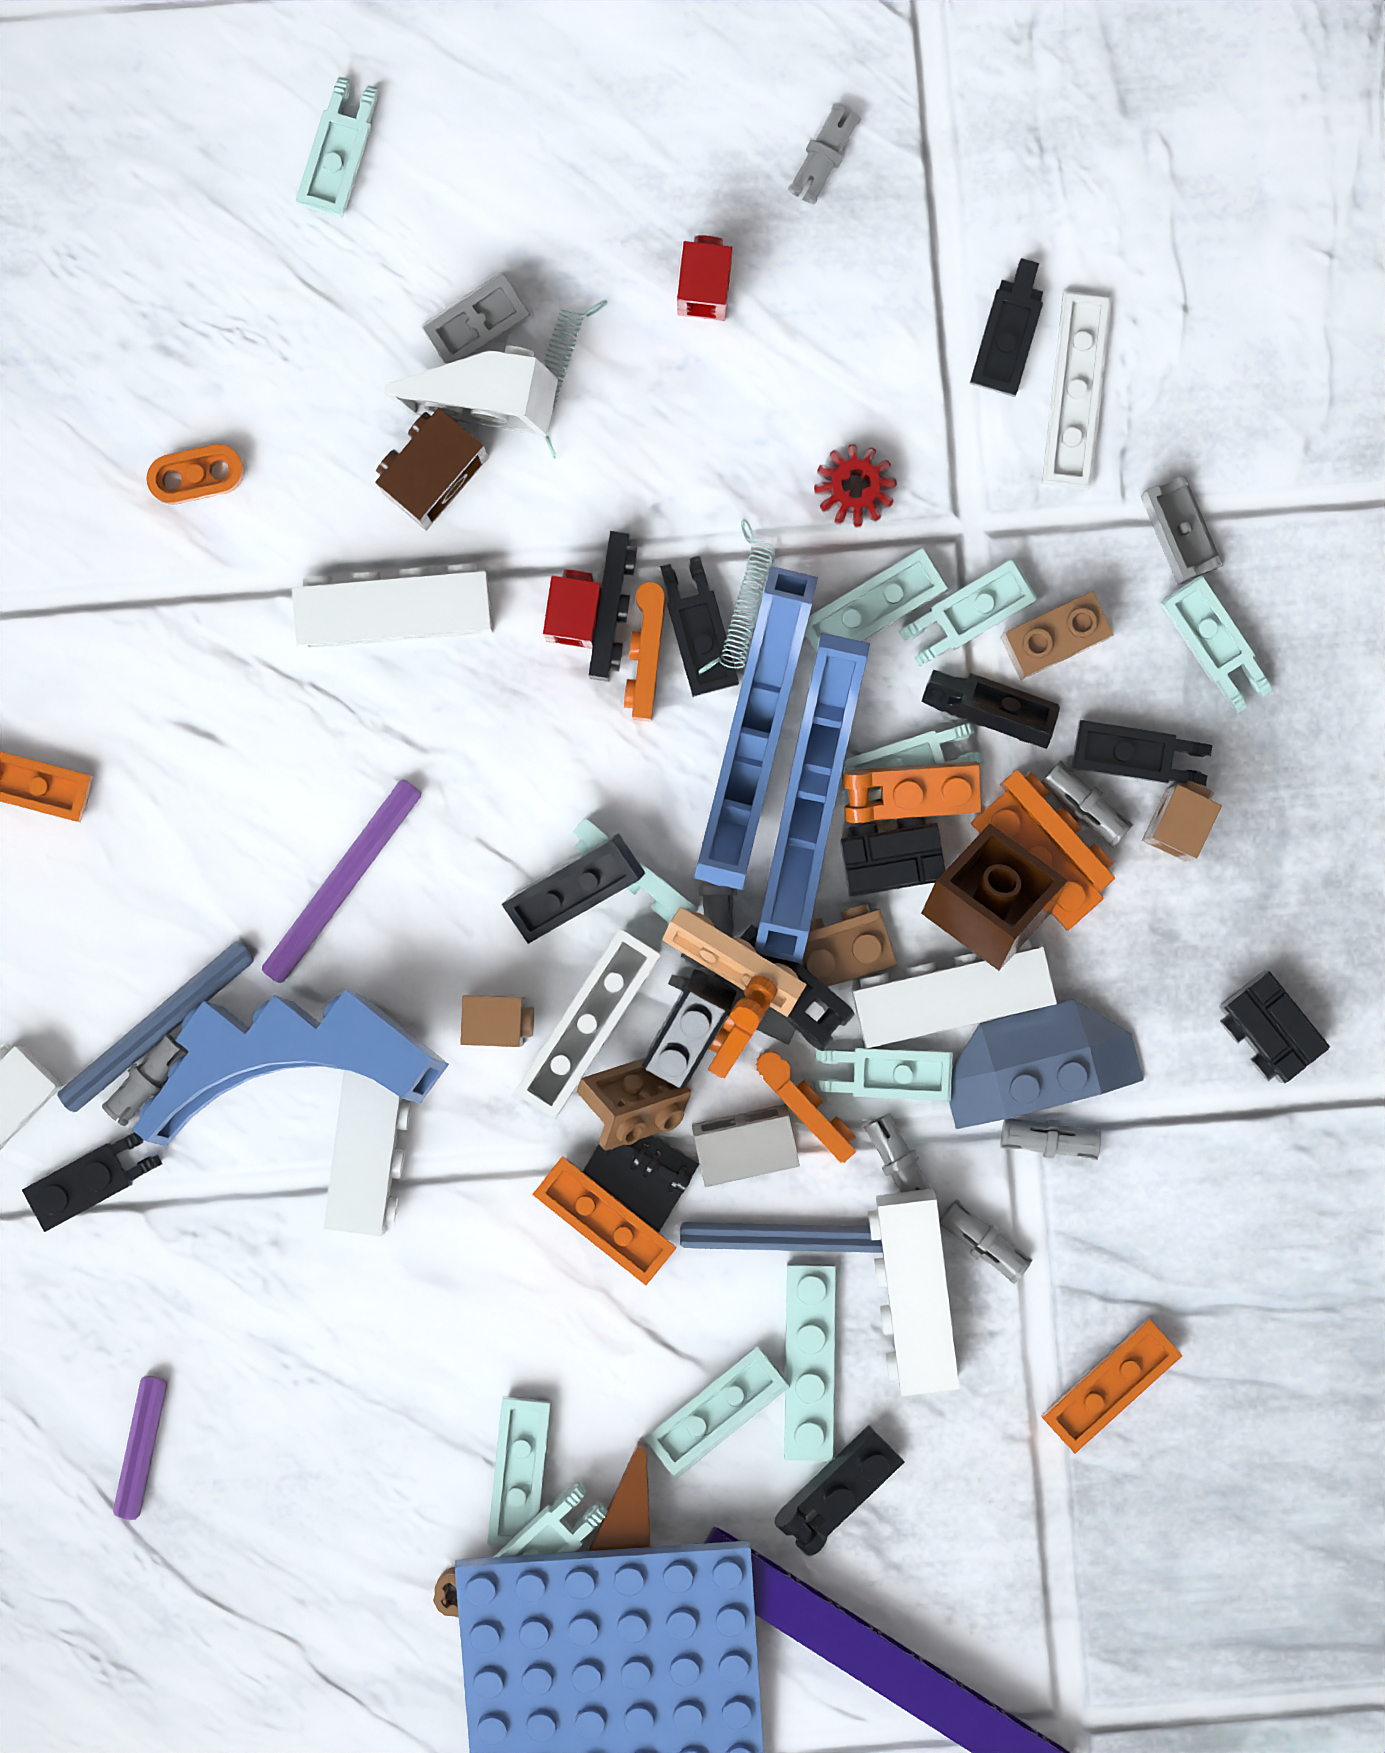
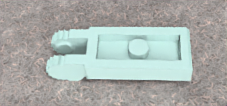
M339 76L335 83L327 110L323 109L295 202L299 206L343 219L371 130L370 121L376 106L379 88L367 85L360 99V107L356 119L348 117L341 113L349 96L350 79Z
M1012 558L930 607L931 612L900 630L899 633L905 641L919 636L935 622L939 624L946 638L935 645L931 644L919 651V654L914 658L919 667L952 647L954 650L958 649L1033 604L1038 598L1015 559Z
M1202 575L1159 603L1211 682L1217 683L1219 690L1236 713L1247 708L1244 696L1228 676V673L1237 667L1242 666L1252 688L1261 696H1265L1272 691L1269 682L1253 659L1256 655Z
M971 722L939 733L933 730L844 760L843 766L845 771L974 761L979 764L985 761L981 751L960 755L959 758L948 762L944 760L940 744L969 738L971 734L975 733ZM881 786L868 788V802L881 799Z
M855 1048V1051L816 1050V1061H821L825 1064H838L839 1062L854 1063L853 1082L838 1081L837 1078H821L820 1080H815L814 1091L853 1093V1097L951 1101L953 1053Z
M579 1481L575 1482L557 1498L551 1507L549 1505L546 1506L493 1557L575 1552L583 1545V1539L602 1522L608 1510L599 1502L590 1507L572 1528L563 1517L582 1500L587 1490Z

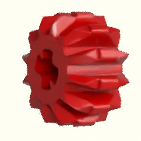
M850 444L847 452L848 461H845L837 450H833L830 453V460L836 470L827 465H819L817 473L831 482L815 484L814 493L819 495L831 494V497L820 504V509L825 513L837 505L840 509L835 516L834 522L841 525L844 522L846 513L849 512L853 513L854 527L861 528L863 524V511H866L872 521L877 522L880 520L881 514L874 502L883 507L890 508L894 500L879 490L893 489L896 487L897 481L891 477L880 478V475L888 471L891 463L888 460H884L874 467L871 463L875 457L876 449L870 447L866 451L864 460L858 459L857 446ZM850 475L861 476L859 482L862 483L865 480L868 484V487L862 489L861 495L858 498L850 496V489L844 492L842 485L848 484Z

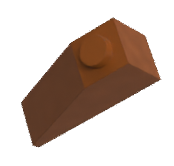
M640 1441L637 1442L607 1508L608 1512L602 1520L588 1551L651 1547L646 1444Z

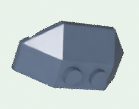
M1071 999L1055 1005L979 1023L952 1068L951 1101H949L955 1128L961 1129L1005 1120L1094 1097L1144 1081L1132 1034L1077 1000Z

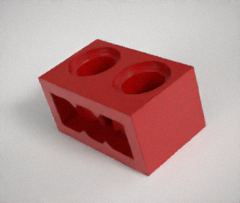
M697 235L694 237V242H683L677 293V316L725 321L733 247L724 246L722 238Z
M563 569L562 577L551 576L542 633L546 642L593 648L601 584L593 582L592 573Z

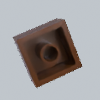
M439 407L432 416L424 412L407 433L411 437L409 443L400 453L395 449L390 451L375 470L380 475L375 484L381 493L425 531L430 528L489 459L484 445Z
M989 823L936 880L921 914L1000 971L1052 913L1068 880Z

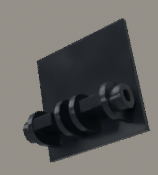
M651 1135L639 1139L631 1145H621L606 1151L599 1144L583 1172L660 1232L680 1196L689 1185L700 1163Z

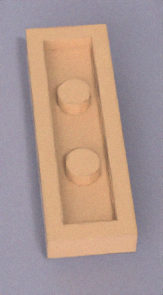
M681 906L671 920L662 939L742 990H745L754 975L769 978L770 981L777 985L776 988L778 989V993L770 1007L788 1017L807 985L799 980L797 974L789 967L779 963H771L758 955L755 948L747 941L737 937H729L716 929L712 921L703 914L689 912Z

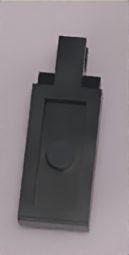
M1021 258L1013 283L1001 280L999 289L996 290L970 378V385L1016 397L1043 306L1041 299L1044 291L1033 289L1040 263Z
M934 669L927 681L921 701L941 712L946 711L952 716L956 715V717L970 721L975 725L995 730L1017 738L1022 742L1031 743L1045 749L1048 748L1060 711L1059 704L979 675L970 673L968 678H960Z

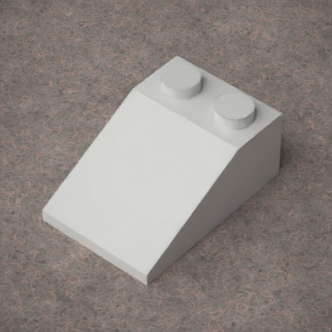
M506 346L504 353L488 350L385 384L384 394L409 414L421 416L424 412H427L432 416L439 407L454 421L547 435L558 378L545 367V362L534 357V351L517 346Z

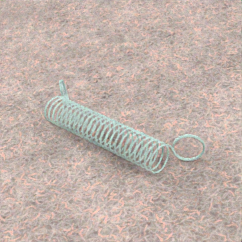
M603 300L595 304L594 306L590 307L588 310L585 311L584 314L576 313L574 311L561 308V310L580 316L582 319H577L572 316L559 313V315L563 317L571 318L581 323L575 324L570 321L557 318L561 322L569 323L579 328L572 329L568 326L556 323L557 326L570 329L576 332L577 334H570L566 331L554 328V330L557 332L568 334L575 338L568 339L564 336H560L554 333L552 334L555 337L566 339L572 342V345L566 344L555 339H550L553 342L564 344L572 349L568 350L553 344H549L551 347L562 349L571 355H566L551 349H547L549 352L562 355L568 358L569 360H563L558 357L545 354L547 357L560 360L567 364L561 365L556 362L544 359L545 362L558 365L565 369L559 370L554 367L545 365L546 368L556 370L563 374H554L556 377L561 379L558 380V384L560 386L557 387H561L562 384L559 382L564 381L561 377H565V374L563 372L567 371V369L565 368L569 366L567 361L571 360L569 357H567L572 356V353L569 351H573L574 349L571 346L576 345L573 341L577 340L575 336L579 335L577 331L581 329L579 325H582V322L579 320L584 319V317H582L581 315H586V317H589L595 314L607 305L608 302L606 300ZM542 435L553 459H557L549 436Z
M745 519L740 522L741 532L745 540L749 544L755 542L768 544L775 549V552L759 545L751 547L750 560L747 561V570L744 572L746 575L743 576L745 580L742 581L743 585L740 586L742 590L739 593L741 595H738L739 600L736 601V610L733 611L732 624L729 625V635L726 636L728 639L725 640L726 645H724L725 649L722 650L724 654L721 655V658L730 663H743V666H728L721 662V658H717L698 671L699 674L705 672L719 661L722 665L729 668H743L745 666L744 662H746L747 652H749L748 647H750V642L752 641L751 637H753L754 627H756L763 598L759 594L764 593L760 589H765L761 584L766 585L763 579L768 577L764 574H769L766 569L770 570L768 564L772 566L773 558H775L777 551L773 545L767 542L754 541L752 528ZM743 522H745L750 531L751 541L745 534ZM753 547H761L772 553L754 550ZM752 552L767 555L770 558H763L761 556L753 555ZM750 557L763 559L768 561L769 563H762L756 560H752ZM749 562L762 564L767 566L768 568H761L755 565L749 564ZM751 566L756 569L764 570L767 573H760L754 570H750L747 567ZM750 571L755 574H760L765 578H758L753 575H748L746 572ZM749 576L754 579H759L764 583H757L752 580H747L745 577ZM748 581L753 584H758L762 588H756L751 585H746L743 582ZM746 586L752 589H757L760 591V593L745 590L742 587ZM741 591H745V592H748V593H751V594H755V595H757V596H759V597H758V598H753V597L748 596V595H743V594L741 593ZM744 596L750 599H754L757 602L755 603L747 600H742L739 597ZM738 601L753 604L756 607H748L746 605H741L738 603ZM737 606H742L744 608L754 610L755 612H747L744 610H740L737 608ZM735 611L747 613L754 617H746L743 615H739L735 613ZM734 616L746 618L751 620L752 622H744L742 620L735 619ZM732 621L745 623L747 625H750L751 627H743L740 625H736ZM731 626H737V627H739V628H744V629L748 630L749 632H742V631H739V630H735V629L731 628ZM729 631L743 633L748 637H740L738 635L731 634ZM728 636L741 638L747 642L732 640ZM727 641H733V642H735V643H740V644L744 645L745 647H738V646H735V645H731V644L727 643ZM725 646H732L734 648L741 649L744 652H736L734 650L727 649ZM724 651L737 653L743 657L728 655ZM722 656L736 658L741 662L729 661L723 658Z

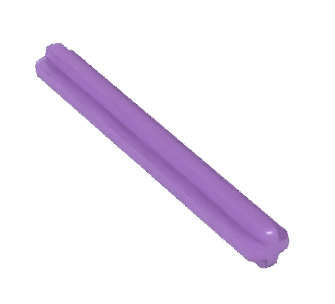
M404 779L397 783L262 965L261 970L265 975L277 983H282L286 980L421 798L422 793L418 788Z

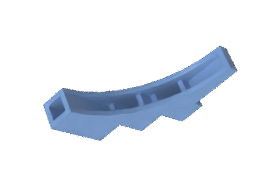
M770 566L696 867L695 879L707 881L717 886L743 889L818 577Z
M821 633L801 719L754 947L759 955L802 963L841 772L870 646L868 642Z
M346 989L341 995H337L328 1003L324 1009V1019L321 1023L295 1002L273 995L271 1000L264 1002L256 1010L252 1018L253 1024L250 1028L226 1008L203 1001L200 1006L195 1007L187 1014L182 1023L183 1029L175 1039L189 1052L186 1056L178 1059L170 1068L168 1081L158 1095L150 1098L144 1104L139 1114L140 1120L132 1130L146 1142L167 1146L193 1116L220 1095L253 1078L296 1068L327 1067L352 1071L375 1080L402 1099L421 1104L449 1066V1063L365 996Z

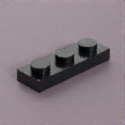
M610 531L588 675L589 679L609 682L610 670L617 672L620 670L623 643L614 641L617 623H627L631 595L622 594L624 575L634 576L638 547L629 546L630 536L628 533Z
M617 833L507 897L501 905L527 944L636 883L645 875V871L620 834Z

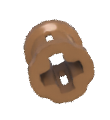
M451 1567L438 1578L434 1587L433 1603L444 1616L458 1618L457 1597L451 1601L446 1598L449 1589L447 1583L450 1582L452 1586L456 1587L455 1567Z

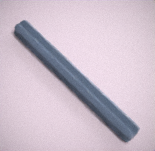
M238 941L231 944L58 1091L57 1096L63 1106L70 1112H78L157 1045L165 1034H169L177 1028L192 1009L200 1006L203 1001L211 999L251 965L254 958L247 947Z
M684 1222L680 1226V1245L683 1248L883 1253L882 1241H872L870 1226Z

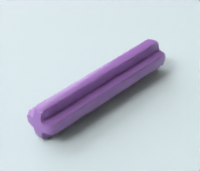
M144 1376L139 1383L113 1508V1514L122 1519L136 1520L141 1513L167 1388V1381L160 1377Z

